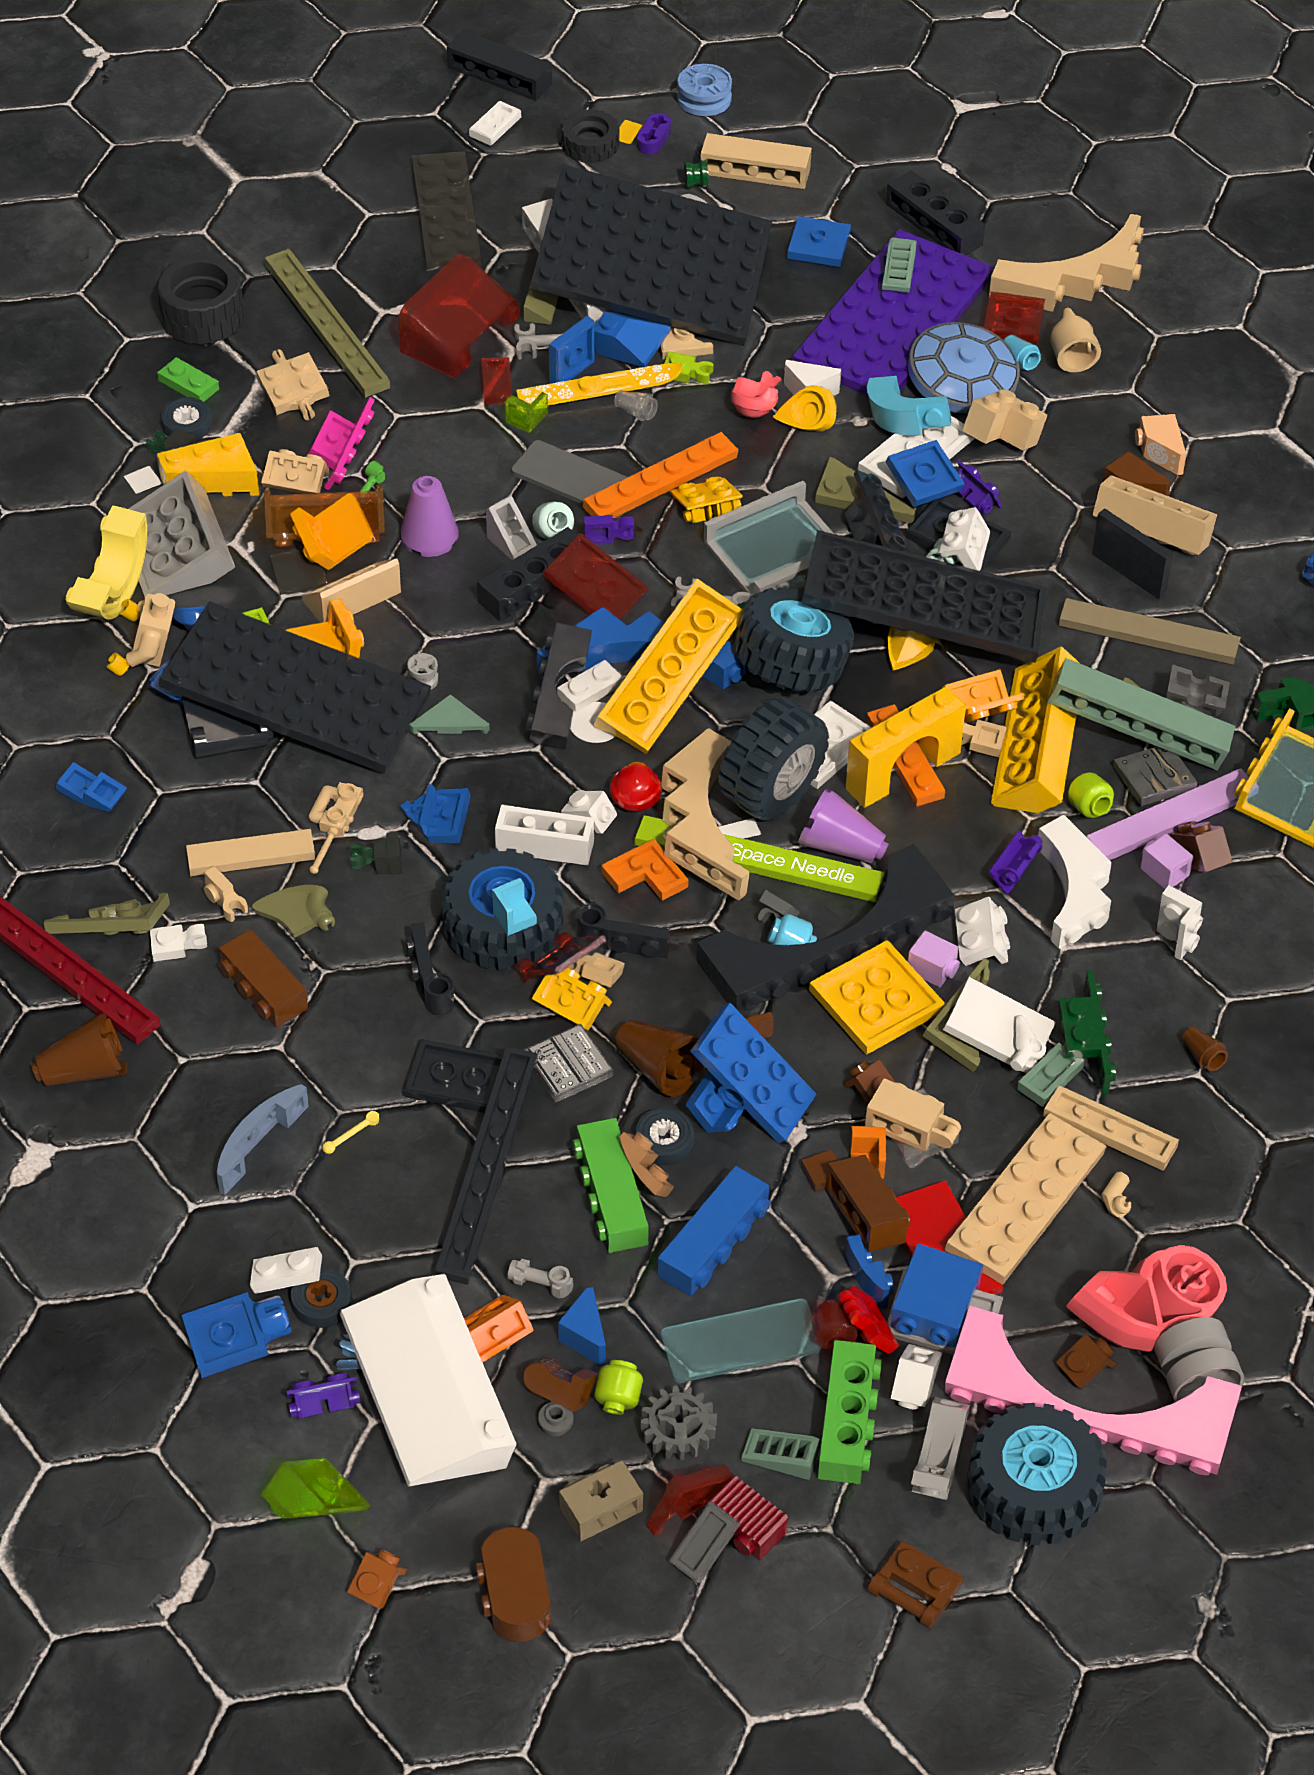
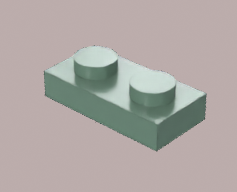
M1058 1043L1018 1082L1017 1090L1044 1107L1059 1085L1064 1087L1083 1069L1085 1060L1082 1058H1067L1065 1046Z

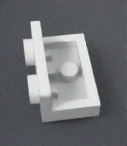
M986 897L955 909L959 956L964 965L967 966L991 956H995L1001 964L1007 963V950L1010 949V943L1005 933L1004 925L1007 924V917L1001 906L997 907L990 897Z

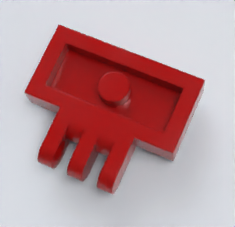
M854 1285L838 1295V1299L843 1305V1309L848 1315L851 1324L862 1330L860 1335L866 1344L876 1345L877 1348L887 1354H890L899 1346L874 1297Z

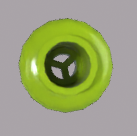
M1088 772L1076 777L1068 790L1070 804L1088 818L1104 815L1110 810L1113 803V788L1095 773Z
M611 1360L609 1365L600 1368L594 1397L597 1402L604 1405L603 1410L605 1412L623 1415L624 1410L633 1409L637 1406L643 1377L636 1371V1365L626 1361Z

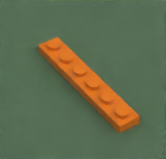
M720 432L583 500V508L591 516L613 515V518L737 458L738 449Z

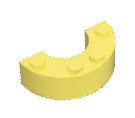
M113 505L108 516L105 515L101 521L102 548L100 556L96 559L93 574L89 579L78 577L74 586L69 588L66 595V604L72 610L108 620L116 618L125 608L122 602L125 599L130 600L140 578L147 546L146 515Z

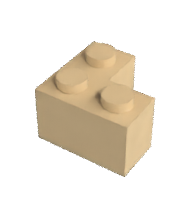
M999 390L972 401L962 431L985 444L1001 438L1021 450H1026L1037 445L1047 414L1040 411L1037 405L1019 400L1013 392Z

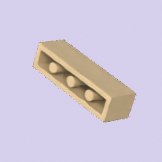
M707 133L701 151V160L707 161L708 175L805 189L811 167L812 148Z
M1112 475L1100 484L1093 511V516L1097 517L1098 513L1105 508L1146 536L1154 538L1157 543L1176 546L1182 552L1191 555H1199L1209 546L1217 517L1215 513Z

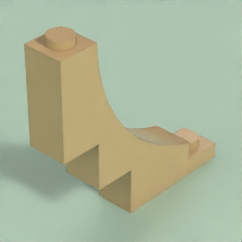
M708 728L663 765L662 789L671 794L665 798L662 821L673 827L666 834L664 856L735 899L740 900L747 894L750 872L733 862L734 846L718 828L712 816L708 800V794L718 778V774L721 772L719 767L721 761L724 760V752L727 746L731 744V741Z

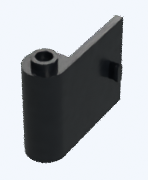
M182 696L196 758L269 745V739L274 738L273 730Z

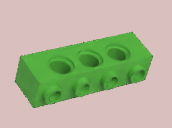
M834 1340L818 1479L860 1484L862 1471H869L871 1450L864 1448L865 1440H873L875 1419H868L869 1410H876L878 1389H872L871 1387L872 1380H879L882 1360L875 1359L876 1345ZM850 1380H856V1381H859L860 1383L854 1384V1383H850L849 1381H850ZM847 1410H853V1411H855V1412H857V1413H855V1414H849V1413H846L845 1411H847ZM848 1440L853 1442V1444H844L841 1441Z

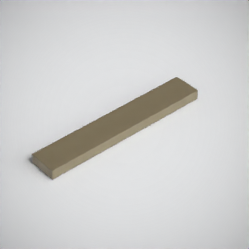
M1066 598L1059 620V626L1232 665H1234L1241 638L1240 636Z

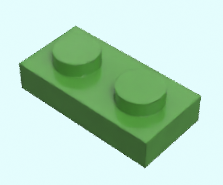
M177 357L157 372L158 381L186 397L200 399L203 402L219 390V383L216 379Z

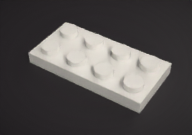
M951 416L950 426L923 428L921 435L893 434L859 462L858 470L876 475L881 480L883 487L904 498L906 496L885 463L889 455L937 440L947 457L951 459L974 440V437L963 432L964 423Z

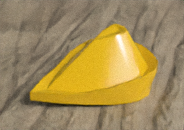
M810 385L792 396L776 412L773 418L798 429L822 432L830 429L835 423L836 402L829 389L823 386Z
M890 626L887 648L892 671L926 658L934 650L936 639L924 634L902 631Z

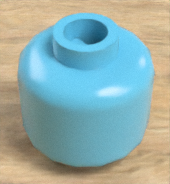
M786 914L781 919L776 918L774 920L767 941L774 945H795L816 942L817 937L812 935L813 925L810 922Z

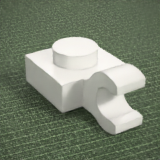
M204 924L192 925L184 932L182 925L150 930L154 962L186 957L185 950L203 949L207 947Z

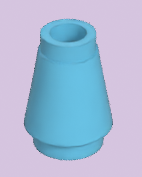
M1009 335L1005 338L1004 341L1011 348L1020 369L1032 370L1039 364L1041 354L1036 345L1022 340L1015 335Z

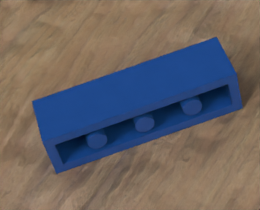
M735 1166L658 1257V1277L689 1296H692L699 1287L704 1288L710 1281L718 1264L722 1265L727 1261L735 1243L738 1240L743 1241L749 1234L751 1224L757 1217L762 1218L768 1211L771 1203L768 1200L769 1185Z

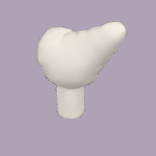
M1022 1015L1016 1017V1049L1018 1052L1010 1063L1011 1067L1016 1071H1021L1027 1061L1039 1060L1046 1053L1044 1042L1032 1032L1025 1017Z

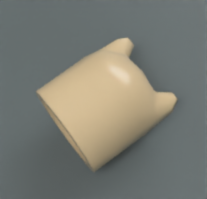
M1065 308L1063 318L1052 329L1050 342L1058 365L1064 371L1081 372L1089 369L1098 361L1101 355V348L1093 334L1091 324L1082 317L1076 316L1070 308ZM1091 343L1095 346L1093 351L1091 350Z

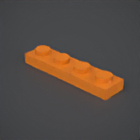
M894 704L867 712L866 721L872 728L896 715L899 711ZM917 741L913 742L899 755L893 767L917 807L944 799L945 789Z

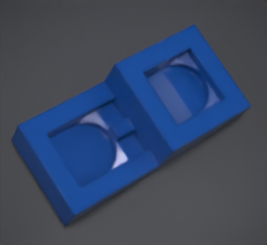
M73 762L56 783L55 790L92 808L110 812L124 795L127 787L103 772L95 776Z

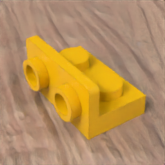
M552 967V968H549L548 971H554V970H557V968H556V967ZM568 967L560 973L546 974L532 999L576 1025H581L587 1031L590 1029L603 1005L609 1007L612 1003L605 995L607 991L605 988L593 981L586 985L578 980L580 975Z

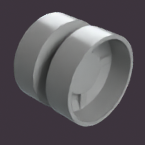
M1200 1317L1186 1320L1169 1328L1157 1339L1154 1351L1162 1371L1167 1375L1166 1381L1175 1402L1203 1386L1207 1376L1240 1386L1243 1384L1244 1374L1235 1353L1231 1351L1232 1346L1224 1325L1218 1319Z

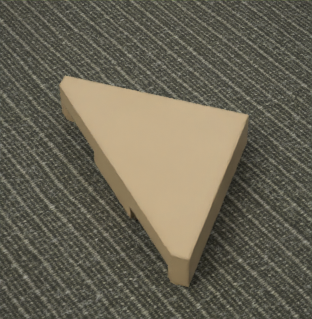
M670 327L671 331L659 347L662 360L666 359L669 351L691 356L713 354V344L711 342L703 343L695 339L693 334L675 327Z

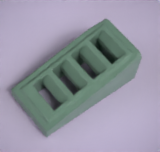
M890 238L882 290L910 292L916 257L917 242L915 240ZM890 277L906 278V280L893 279V278H890Z
M751 1428L741 1461L810 1480L819 1452L820 1438ZM758 1441L764 1443L761 1453L754 1452ZM771 1445L778 1446L775 1455L769 1454ZM784 1449L791 1450L789 1457L782 1456ZM797 1453H803V1458H796Z

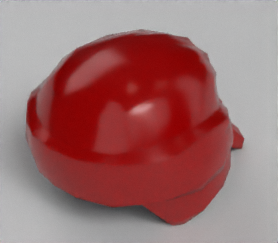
M631 762L614 775L610 782L609 793L612 800L621 808L629 811H643L651 808L659 801L662 794V783L645 763Z

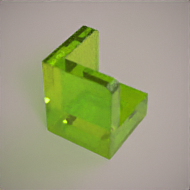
M541 392L531 404L511 395L505 401L506 423L530 433L548 414V394Z

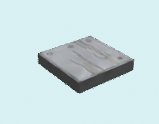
M1154 747L1114 759V769L1140 806L1177 796L1197 788L1196 779L1180 757L1163 748Z

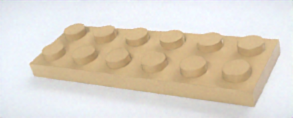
M1049 1113L946 1244L945 1251L982 1263V1273L1003 1285L1103 1156L1106 1145Z

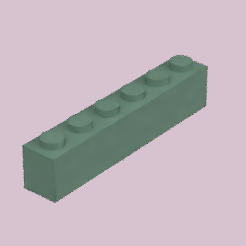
M1067 658L1064 659L1055 676L1048 703L1215 770L1219 769L1229 753L1235 726Z

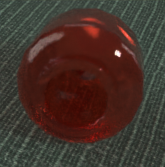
M834 1299L826 1300L812 1311L810 1316L814 1341L819 1347L833 1352L834 1340L855 1342L858 1336V1329L851 1324L840 1301Z

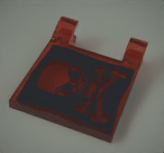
M562 932L555 937V942L561 945L557 950L536 964L525 958L515 964L514 967L520 969L524 976L521 979L524 983L538 975H556L607 940L604 935L573 937L567 932Z

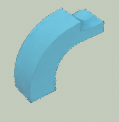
M897 376L869 378L867 393L874 421L881 428L896 434L921 435L923 428L951 425L952 419L947 396L906 398L900 395Z

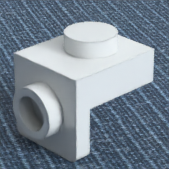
M576 791L570 796L568 803L561 810V813L594 818V830L599 834L604 833L617 816V812L604 791Z

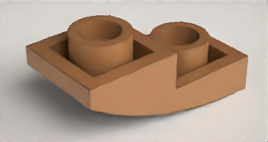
M623 1132L620 1136L621 1144L633 1170L655 1195L667 1197L674 1186L667 1181L669 1175L656 1164L652 1165L659 1156L651 1149L653 1143L639 1132L636 1135Z

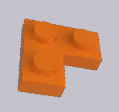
M655 839L601 865V873L618 893L645 880L663 901L688 888L689 879L671 859L664 856V850Z

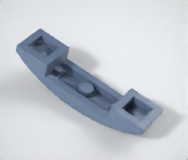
M300 1084L270 1097L251 1111L236 1127L225 1144L218 1163L217 1179L221 1194L225 1196L246 1174L244 1157L277 1122L289 1128L309 1107L307 1087Z

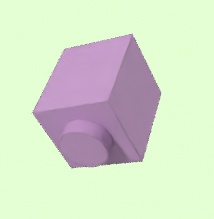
M1167 833L1157 840H1151L1144 847L1141 869L1164 889L1168 885L1174 887L1190 875L1193 855Z
M924 931L909 951L908 963L924 980L941 988L948 977L952 979L959 968L960 961L957 960L958 946Z

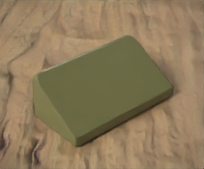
M529 287L524 304V321L551 325L559 296Z

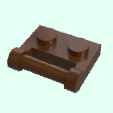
M902 1540L880 1572L871 1580L868 1592L876 1597L882 1595L920 1618V1623L931 1629L962 1586L964 1577ZM892 1579L932 1604L929 1606L923 1604L889 1582Z

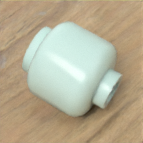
M547 502L541 504L535 510L532 524L540 537L548 539L567 527L572 530L574 516L570 508L562 502Z

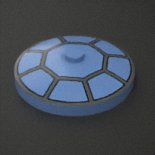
M950 322L926 329L915 339L908 357L909 375L917 390L925 398L947 396L950 411L968 414L973 400L996 391L1008 390L1014 393L1019 381V363L1016 361L1009 345L993 332L973 324Z

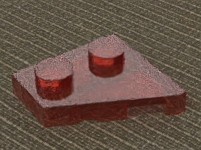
M724 1464L713 1468L705 1467L696 1473L685 1476H675L667 1483V1490L649 1519L647 1527L654 1536L664 1531V1525L672 1516L677 1514L681 1520H684L698 1509L705 1507V1504L733 1476L732 1472Z

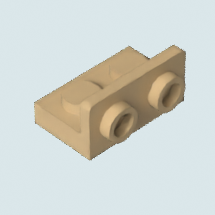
M280 449L279 452L269 451L261 483L263 487L319 497L324 475H328L329 468L323 458L317 455L308 454L306 457H302L285 449Z

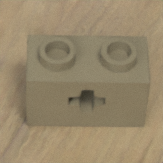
M622 1460L613 1465L607 1464L600 1467L593 1475L587 1478L573 1480L559 1491L560 1510L580 1542L643 1511V1492Z

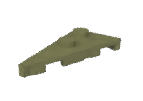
M830 457L816 492L815 503L848 509L861 495L853 474L855 471L837 459ZM884 490L886 497L890 501L894 517L899 521L913 523L916 510Z
M168 893L158 894V899L153 903L141 905L140 902L133 899L120 904L89 909L90 917L69 919L67 914L45 920L43 923L45 931L49 934L103 932L105 935H112L120 931H133L135 934H142L154 927L170 905Z
M983 958L969 977L987 985L990 973L988 968L989 961ZM965 981L927 1027L923 1037L974 1072L980 1063L979 1049L943 1030L962 992Z

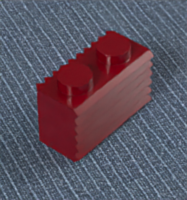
M733 1475L709 1500L716 1503L741 1523L731 1539H733L735 1547L746 1556L752 1554L758 1560H762L764 1555H767L768 1551L787 1533V1514L782 1513L780 1509H777L770 1501L760 1496L748 1484H744L736 1475Z

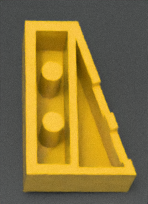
M241 433L157 453L160 479L163 485L186 470L205 488L206 493L222 492L223 496H232V492H250V496H259L257 470Z

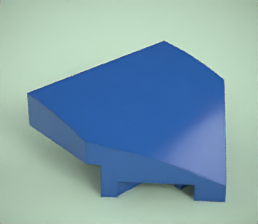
M430 784L424 795L412 803L406 801L400 807L429 842L460 843L471 795L468 788L438 789L436 791L434 786Z

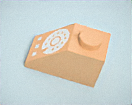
M1175 414L1142 416L1140 427L1135 430V442L1137 446H1141L1143 457L1176 475H1183L1186 451Z

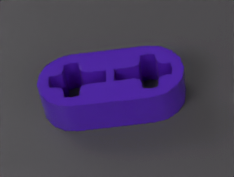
M654 113L648 117L637 136V147L641 153L655 154L662 148L671 132V119L668 115Z

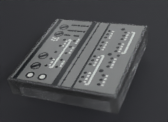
M582 1024L524 1049L538 1053V1061L534 1072L555 1103L613 1077L612 1067Z

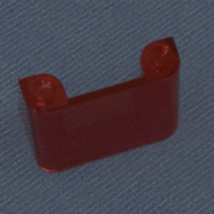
M458 254L402 307L398 319L400 352L455 378L462 370L467 369L471 362L470 345L497 319L505 326L514 323L518 319L520 314L518 301L470 257Z

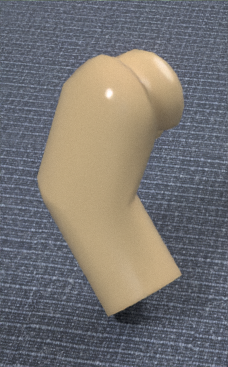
M1116 1172L1102 1192V1198L1109 1213L1115 1217H1123L1131 1209V1202H1126V1196L1122 1195L1130 1180L1122 1172Z

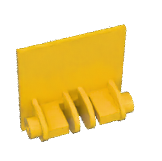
M711 477L706 482L700 484L685 483L680 485L678 489L670 490V493L687 509L683 511V517L685 522H691V524L706 521V518L708 520L712 519V509L715 517H718L741 507L739 498H742V494L722 477Z

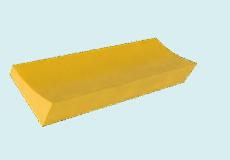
M696 579L597 716L594 727L622 739L644 754H647L736 630L743 609L699 579Z

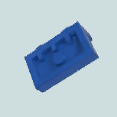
M709 1071L685 1105L707 1133L727 1132L737 1125L738 1118L744 1110L733 1109L720 1099L718 1089L722 1084Z

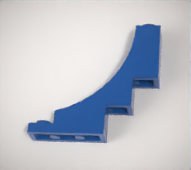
M604 607L600 608L575 625L576 627L592 630L584 670L604 660L609 664L638 661L665 623L648 611L627 626ZM726 642L702 676L722 689H725L733 682H738L745 674V666L739 661L731 642ZM545 646L537 651L538 673L542 659L548 660L550 651L545 650Z

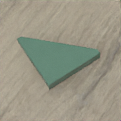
M452 695L447 696L410 724V732L413 734H417L420 731H438V734H462V731L479 730L483 734H487L490 731L489 723Z

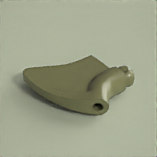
M300 885L279 890L261 898L252 905L254 913L282 924L294 938L314 927H320L322 930L328 931V924L332 928L335 925V918L325 905L328 891L318 885Z

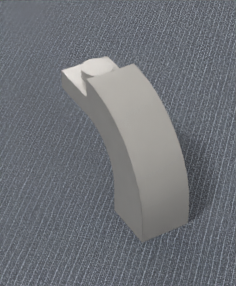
M935 1397L932 1402L921 1455L913 1473L911 1482L913 1485L912 1492L947 1500L959 1457L970 1405Z

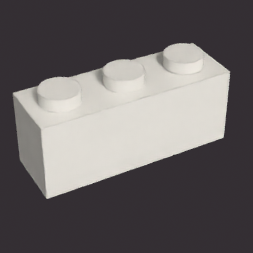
M501 805L495 827L496 848H498V851H506L507 848H512L521 854L525 851L533 854L534 858L589 865L594 844V818Z

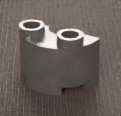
M1172 665L1166 698L1207 715L1215 713L1217 717L1226 708L1230 682L1211 676L1203 680L1197 679L1192 675V670Z

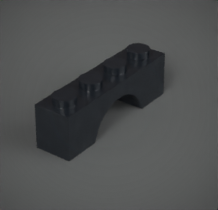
M557 622L555 632H548L545 650L550 651L548 660L542 659L539 677L544 678L542 686L536 685L532 703L537 704L536 712H529L526 730L531 731V743L562 750L566 749L574 710L561 701L556 691V685L565 675L574 671L584 670L592 630Z

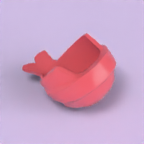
M765 371L762 374L760 382L738 377L735 387L731 390V401L741 415L749 418L762 417L776 406L778 402V389L774 387L782 379L778 376L772 378V374L769 371Z

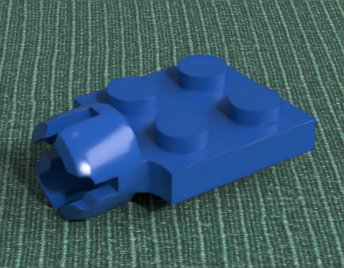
M248 1292L182 1315L202 1378L267 1356V1344L271 1340L291 1333L289 1317L285 1307L282 1305L284 1303L280 1296L255 1302L249 1298Z

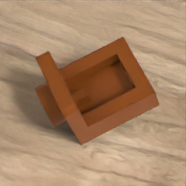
M380 1549L379 1553L366 1552L347 1592L377 1608H383L398 1575H405L407 1568L398 1564L400 1557L389 1551Z

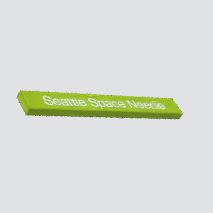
M644 815L635 837V845L640 846L655 839L665 851L666 834L673 827L663 822V819ZM723 834L734 846L733 862L741 865L750 873L877 902L885 872Z

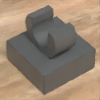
M765 890L759 900L767 906L758 915V919L763 923L771 915H775V919H781L786 914L797 917L800 913L792 905Z

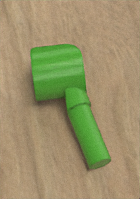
M376 461L370 462L366 467L365 474L369 478L358 493V496L362 499L375 483H382L385 480L384 468Z

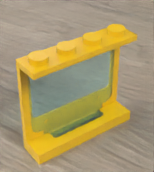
M1289 708L1284 719L1279 717L1276 719L1270 734L1274 735L1272 739L1265 738L1258 754L1262 755L1260 760L1254 758L1246 773L1250 776L1249 779L1242 778L1234 794L1239 797L1234 809L1314 848V738L1289 726L1295 712Z

